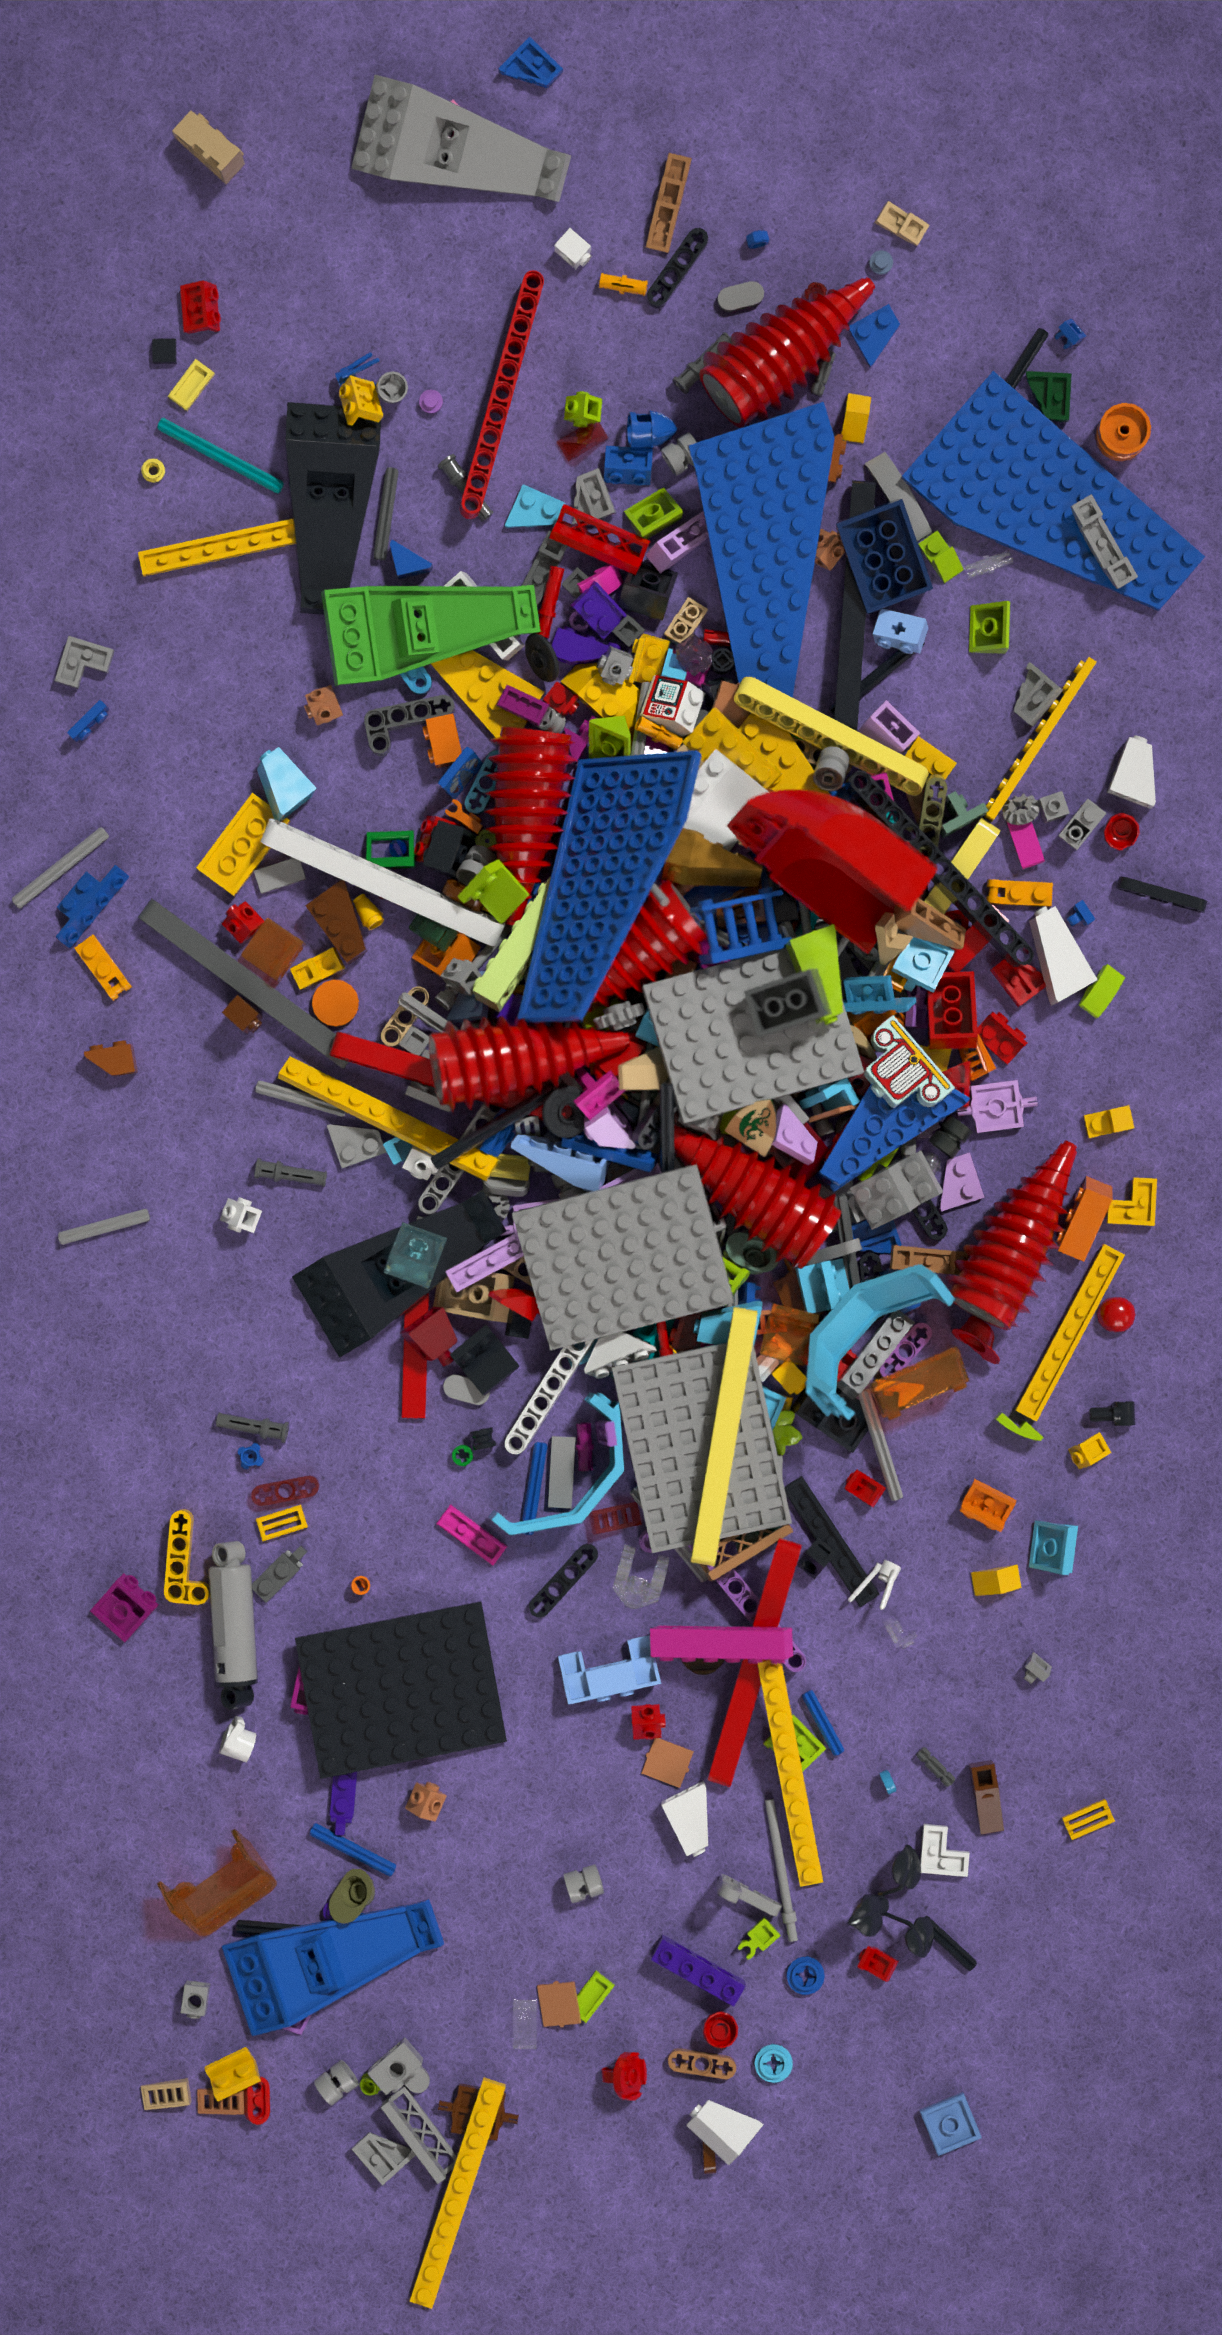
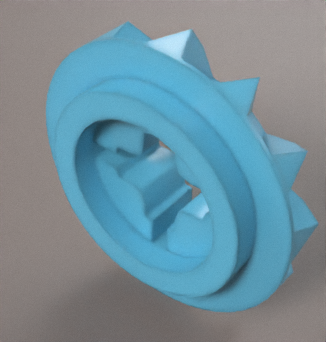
M772 2043L771 2045L763 2046L756 2054L755 2069L763 2080L776 2083L783 2081L791 2073L793 2066L790 2052L782 2045ZM772 2054H774L777 2061L784 2062L776 2065L775 2073H773L771 2065L763 2064L771 2061Z

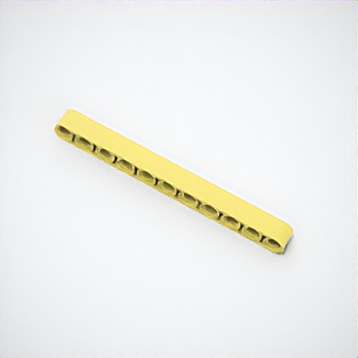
M733 1308L691 1563L715 1566L758 1311Z

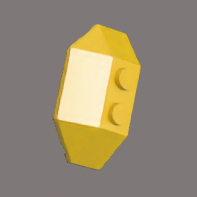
M597 663L577 664L561 680V683L573 694L578 695L579 700L597 717L625 716L628 729L635 726L640 690L634 684L629 683V679H625L622 685L619 683L615 685L608 684L602 681L603 677L598 672Z

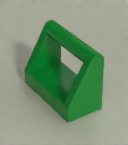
M414 830L367 832L366 860L386 869L415 868ZM409 840V857L373 858L372 841Z

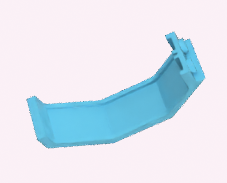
M918 1264L856 1284L810 1334L806 1393L827 1417L832 1413L836 1417L842 1415L849 1420L855 1414L853 1410L845 1406L846 1402L843 1398L836 1394L838 1365L843 1356L877 1318L933 1298L940 1300L948 1306L956 1300L934 1272Z
M599 1392L597 1394L589 1393L584 1399L607 1420L614 1421L617 1445L609 1447L610 1462L608 1467L573 1510L516 1523L507 1521L495 1510L488 1517L509 1535L582 1523L624 1472L619 1401L614 1400L611 1403L607 1397Z

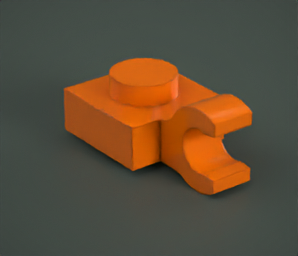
M453 799L452 803L458 809L454 813L446 809V815L456 819L473 833L479 835L483 830V826L480 824L482 820L473 813L469 815L464 813L461 803Z

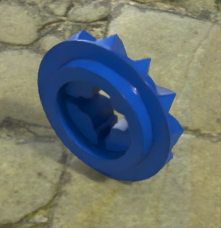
M806 1956L798 1957L790 1963L787 1970V1981L795 1992L809 1995L818 1991L823 1985L825 1973L818 1960ZM806 1966H808L809 1973L816 1977L807 1978L805 1985H803V1979L798 1974L803 1973Z

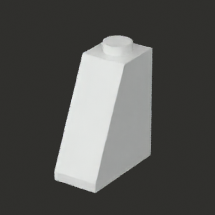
M1135 735L1133 738L1129 737L1126 740L1107 793L1151 809L1156 802L1152 745L1147 743V739Z
M702 1781L661 1802L686 1856L691 1854L693 1857L700 1855L706 1851L705 1847L708 1846L706 1785Z
M710 2100L702 2107L698 2104L689 2114L692 2119L686 2125L728 2165L740 2155L763 2126L758 2120Z

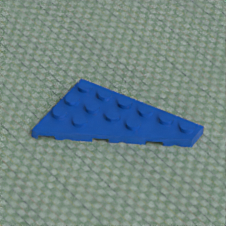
M870 1084L819 1174L840 1186L967 1104L970 1097L954 1089L933 1107H926L919 1103L917 1091H915L897 1107L892 1108L883 1097L879 1098L871 1089L873 1085Z

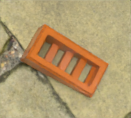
M979 1034L976 1050L969 1053L968 1048L958 1049L963 1062L971 1061V1081L996 1069ZM978 1054L979 1059L974 1061L972 1057ZM981 1063L983 1068L978 1070L976 1065Z

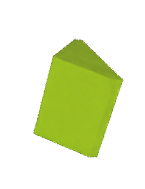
M664 487L624 511L637 535L644 539L651 538L683 517L682 509Z
M1010 601L970 606V653L1005 654L1009 649Z
M625 716L598 718L589 721V759L630 756L631 735Z

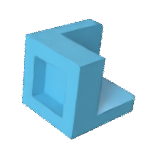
M668 648L661 676L685 680L690 658L672 653L673 649Z
M398 1137L383 1144L394 1165L406 1160L413 1147L412 1144Z

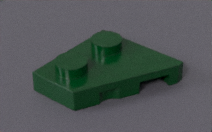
M1026 371L1025 377L1041 413L1050 421L1068 422L1072 373Z

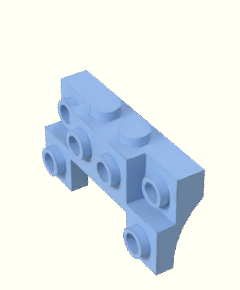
M650 1635L627 1640L631 1659L585 1669L581 1651L559 1655L558 1659L568 1705L596 1698L597 1702L611 1699L610 1695L620 1693L621 1697L634 1694L636 1689L661 1684L656 1658L651 1657Z

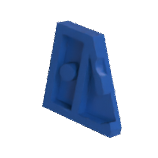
M529 36L498 68V72L502 75L548 88L562 74L563 68Z

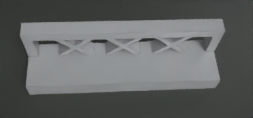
M403 2086L382 2102L381 2109L436 2183L439 2184L446 2178V2174L453 2169L457 2155L407 2087ZM403 2093L410 2101L408 2110L399 2109L393 2102ZM412 2105L417 2111L411 2110ZM402 2113L408 2114L407 2119L404 2117ZM410 2114L422 2117L424 2120L423 2129L413 2128L410 2125ZM426 2124L428 2125V2127H429L431 2130H426V2129H425ZM416 2132L422 2133V2137L420 2138ZM425 2133L433 2134L437 2137V2148L425 2145L423 2142ZM440 2143L445 2149H440ZM431 2151L436 2152V2157H434ZM439 2152L449 2154L454 2162L443 2169L438 2162Z

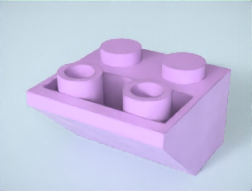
M887 700L857 731L900 754L920 735V732Z

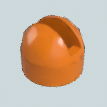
M357 1576L351 1581V1590L357 1595H364L370 1589V1582L364 1576ZM359 1580L360 1585L364 1589L363 1591L359 1590L355 1581Z

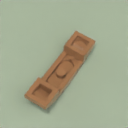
M892 1245L890 1269L902 1270L921 1264L934 1273L959 1275L960 1272L954 1265V1261H967L969 1257L962 1251Z

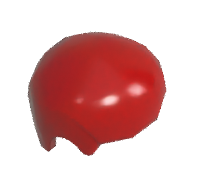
M1125 813L1111 816L1103 828L1105 841L1111 848L1123 850L1134 845L1140 834L1138 822L1133 816Z
M1109 1297L1098 1306L1096 1314L1098 1323L1110 1332L1126 1331L1133 1325L1136 1317L1134 1305L1123 1297Z
M722 2011L710 2014L703 2023L702 2032L704 2039L708 2044L719 2049L732 2045L738 2037V2025L734 2017Z

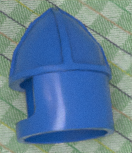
M649 410L648 414L628 413L627 439L630 448L652 449L653 447L661 446L670 440L677 431L674 422L662 413Z

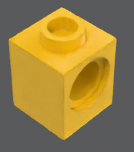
M789 1358L771 1373L790 1395L793 1392L798 1395L807 1386L804 1383L807 1381V1377Z

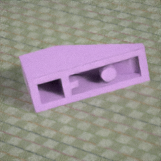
M702 511L657 541L646 554L660 574L708 538L704 512Z

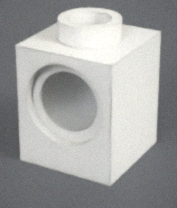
M571 228L554 245L555 252L574 269H577L579 265L585 266L591 258V246Z

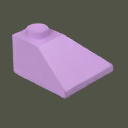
M613 1102L591 1120L586 1116L584 1117V1133L591 1141L594 1139L599 1146L634 1149L636 1147L632 1140L633 1125L629 1123Z

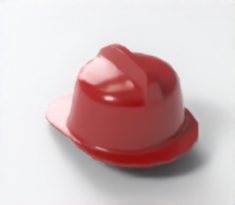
M971 1316L960 1329L955 1328L952 1330V1334L958 1340L969 1345L983 1359L993 1364H999L1000 1359L992 1349L994 1332L987 1323L975 1316Z

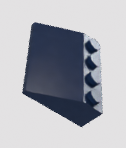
M903 499L893 500L836 523L867 614L933 589Z

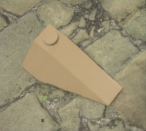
M660 1047L648 1050L640 1057H634L618 1066L619 1090H659V1086L665 1083L668 1078Z

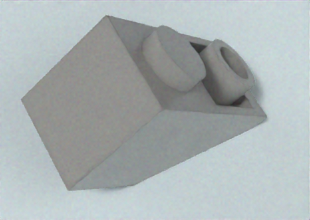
M1087 799L1058 836L1077 851L1105 816L1106 812Z

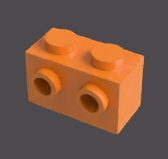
M454 714L426 719L427 726H423L425 740H430L432 749H427L430 763H435L436 768L451 766L462 753Z

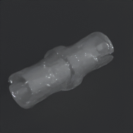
M1009 549L991 557L989 555L984 556L983 560L964 565L965 572L975 569V571L966 574L968 580L987 572L988 574L994 573L995 569L1013 564L1012 557L1002 560L1011 555Z

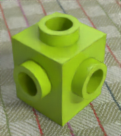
M581 391L576 392V395L566 396L564 420L572 422L573 426L580 428L587 427V424L600 422L602 399L592 396L588 392Z

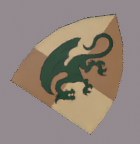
M759 1100L754 1102V1104L745 1106L736 1113L725 1132L753 1150L758 1151L764 1157L769 1151L776 1135V1111L772 1100Z

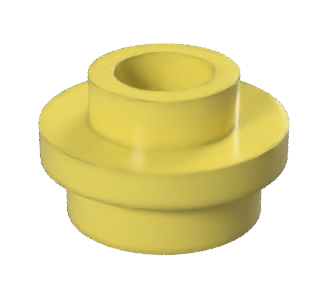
M149 459L142 465L141 472L145 480L156 483L163 479L165 467L161 461ZM152 467H156L158 469V472L155 475H151L149 473V470Z

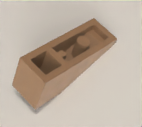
M918 898L909 913L898 905L894 907L895 924L905 934L956 949L963 948L966 929Z

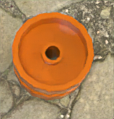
M1121 403L1112 406L1105 412L1096 427L1095 439L1097 447L1104 456L1111 460L1126 461L1133 459L1142 451L1150 438L1151 424L1149 417L1142 408L1135 404ZM1121 429L1125 430L1124 434L1120 432Z

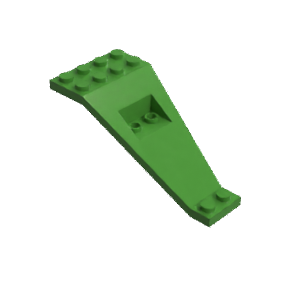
M534 585L514 587L363 586L321 591L335 686L381 681L515 635L540 632ZM415 610L419 613L418 618L414 616ZM418 634L422 636L421 642L417 638Z

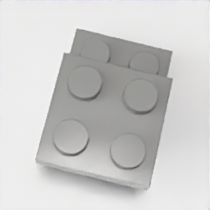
M921 1150L850 1187L872 1230L910 1212L921 1203L943 1193Z

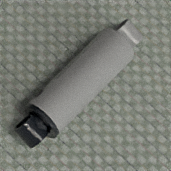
M239 1541L216 1544L212 1550V1558L217 1566H212L208 1569L215 1686L224 1687L220 1698L223 1706L229 1710L250 1706L254 1700V1692L250 1685L258 1683L251 1566L241 1564L245 1559V1548Z

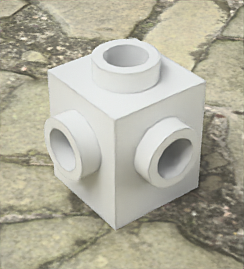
M414 1145L402 1167L410 1171L411 1175L415 1178L428 1180L431 1174L436 1175L438 1171L431 1162V1157L434 1155Z
M238 1197V1200L235 1201L228 1198L220 1220L228 1223L227 1228L241 1233V1230L244 1229L254 1233L262 1211L252 1207V1202Z

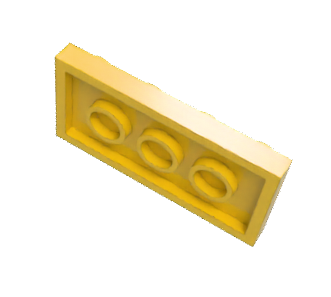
M716 707L682 741L691 751L697 750L702 754L701 760L703 763H705L715 749L720 751L765 789H769L783 774Z
M251 793L196 867V869L234 897L271 849V847L264 845L260 841L269 819H274L270 805L254 793ZM285 818L281 822L289 825L291 821Z

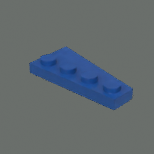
M584 1131L575 1137L562 1138L561 1143L562 1147L647 1172H651L657 1165L659 1155L647 1149L638 1150L636 1147L634 1149L599 1146L594 1139L591 1141Z

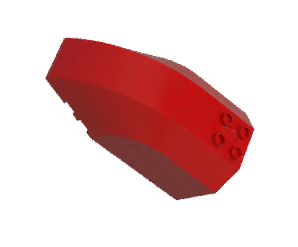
M788 789L760 794L748 799L726 825L745 848L750 847L756 854L755 860L759 865L764 864L770 871L769 877L826 923L829 925L834 924L835 930L866 954L871 951L877 942L876 924L884 913L894 914V907L896 905L909 913L937 872L936 864L874 816L850 802L825 793Z

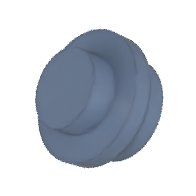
M880 250L872 254L869 265L874 273L883 275L891 270L893 259L888 252Z

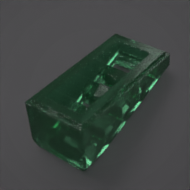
M417 914L409 925V930L443 952H446L458 934L452 928L420 914Z

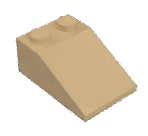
M493 1272L456 1292L449 1277H447L436 1287L433 1307H443L445 1312L507 1323L509 1308L494 1300L488 1294L494 1290L513 1289L515 1276Z

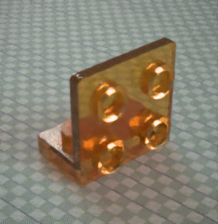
M266 918L241 956L274 980L280 982L306 944L270 918Z
M772 1304L769 1310L760 1355L805 1366L809 1354L810 1334L818 1323L819 1315Z

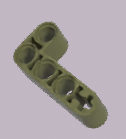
M933 774L927 778L925 783L918 827L921 831L927 827L935 830L934 836L929 839L938 848L947 794V783L941 775ZM935 781H939L940 786H943L937 789V798L933 797V787L930 786L934 785ZM928 805H937L939 811L935 815H929L926 813ZM924 847L919 848V852L926 850Z

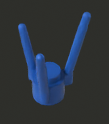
M369 352L349 366L340 369L339 372L335 373L339 386L341 387L349 376L357 377V373L378 363L380 359L375 358L357 367L372 357L373 354Z

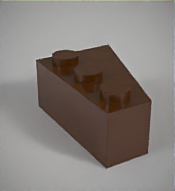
M341 879L305 905L348 965L367 952L346 881Z

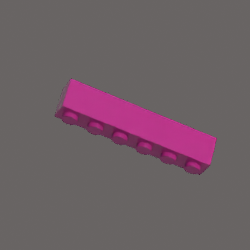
M658 1625L650 1628L651 1657H659V1661H673L674 1658H681L682 1662L696 1661V1658H704V1662H717L718 1658L726 1659L727 1663L740 1662V1659H748V1663H761L763 1659H771V1663L780 1664L785 1663L786 1659L793 1657L791 1627Z

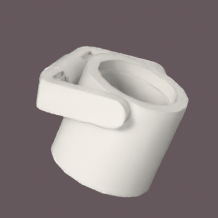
M235 1716L233 1721L227 1726L223 1734L219 1753L247 1762L254 1747L256 1733L244 1729L245 1722L242 1717Z

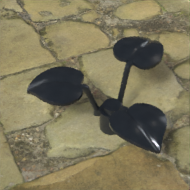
M905 1845L904 1849L896 1856L892 1865V1877L899 1886L886 1891H879L878 1895H864L847 1924L867 1937H873L880 1931L883 1923L882 1916L906 1924L910 1927L905 1934V1943L908 1950L917 1957L925 1958L930 1952L933 1943L934 1929L932 1923L925 1917H918L913 1924L908 1920L888 1913L889 1901L885 1898L886 1895L903 1890L904 1886L907 1889H913L919 1882L921 1863L916 1851L910 1845Z

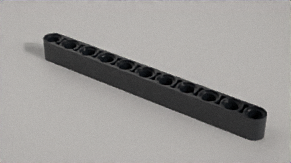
M852 480L849 518L874 508L876 482ZM846 556L834 720L857 731L866 610Z
M857 771L847 778L845 782L846 790L866 812L874 816L902 839H904L903 830H908L912 837L907 842L918 851L920 847H924L928 852L927 857L929 860L943 867V875L935 873L931 881L1013 967H1022L1029 964L1034 957V952L1030 945L874 779L864 771ZM854 778L861 779L863 783L862 789L855 787ZM871 795H875L879 799L878 806L871 804ZM887 812L894 814V824L888 822L886 818ZM953 881L960 885L959 893L953 891L951 887ZM969 898L976 902L975 910L969 908ZM985 915L992 919L991 927L985 925ZM1001 933H1005L1008 936L1007 945L1001 942ZM1017 950H1021L1024 953L1023 962L1017 959Z

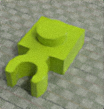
M764 1916L747 1932L750 1939L742 1940L737 1947L739 1950L744 1946L750 1947L751 1950L747 1953L746 1958L751 1959L755 1955L757 1947L764 1951L781 1935Z

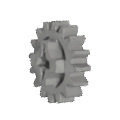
M626 1001L603 1009L604 1016L593 1020L597 1030L609 1027L610 1031H616L636 1024L635 1017L646 1014L643 1003L631 1006L630 1002Z

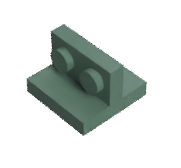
M954 791L947 795L945 805L953 820L941 826V837L945 838L983 817L988 812L985 803L967 811L966 807H968V804L962 794L958 795Z

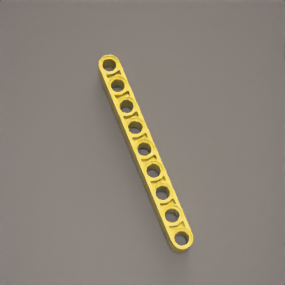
M744 677L741 680L734 696L735 703L741 708L822 750L830 746L843 749L849 756V764L872 776L886 772L889 784L909 795L916 796L922 792L929 774L923 765L753 677Z

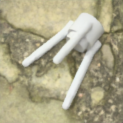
M884 1560L882 1565L876 1563L873 1571L848 1598V1601L852 1602L874 1576L879 1573L878 1578L887 1583L880 1604V1609L883 1610L886 1607L894 1581L901 1567L887 1560Z

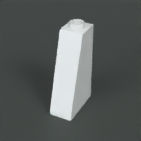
M1045 906L1034 913L1036 917L1030 920L1029 923L1043 979L1046 983L1048 999L1052 1006L1095 982L1097 978L1056 906L1049 910Z

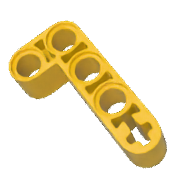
M186 1509L174 1512L170 1518L164 1596L172 1603L200 1605L210 1598L209 1585L202 1581L189 1580L194 1518L192 1513ZM181 1514H183L184 1519L188 1520L182 1527V1531H187V1534L183 1532L175 1534V1530H180V1522L176 1521V1518H179ZM180 1537L185 1540L186 1547L184 1550H178L175 1547L174 1541L176 1538ZM175 1561L181 1562L184 1566V1570L180 1574L175 1573L172 1569V1564ZM172 1585H178L181 1588L182 1594L180 1597H174L170 1593ZM196 1587H201L205 1590L206 1595L203 1599L195 1597L194 1589Z

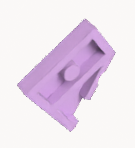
M783 1103L777 1110L776 1135L772 1145L806 1165H810L814 1162L818 1142L790 1108Z
M970 1153L946 1161L940 1211L984 1198Z

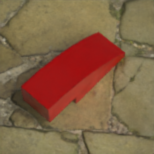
M992 905L998 911V913L1007 922H1009V920L994 905ZM986 915L984 917L985 925L988 927L992 926V919ZM973 925L965 932L962 949L950 947L954 950V953L947 967L952 972H960L988 943V940Z
M500 1289L490 1291L488 1294L494 1300L531 1321L535 1319L537 1314H540L533 1291Z

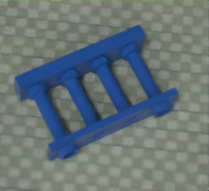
M772 887L758 890L759 894L718 903H713L712 899L698 902L699 907L690 908V913L702 911L709 944L708 954L699 955L700 965L786 948L785 944L792 939L791 937L782 938L781 934L778 933L772 897L783 895L782 890L773 891ZM754 900H763L769 936H767L768 941L762 942L761 938L758 937L752 905ZM743 904L749 935L748 945L742 946L741 942L738 941L732 905ZM720 907L723 908L729 939L728 950L723 951L718 945L712 909Z

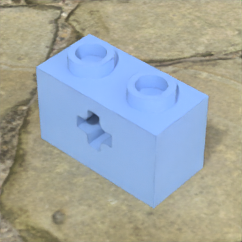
M881 609L873 631L875 643L886 649L894 647L907 654H912L913 652L920 654L928 631L927 621L925 618Z

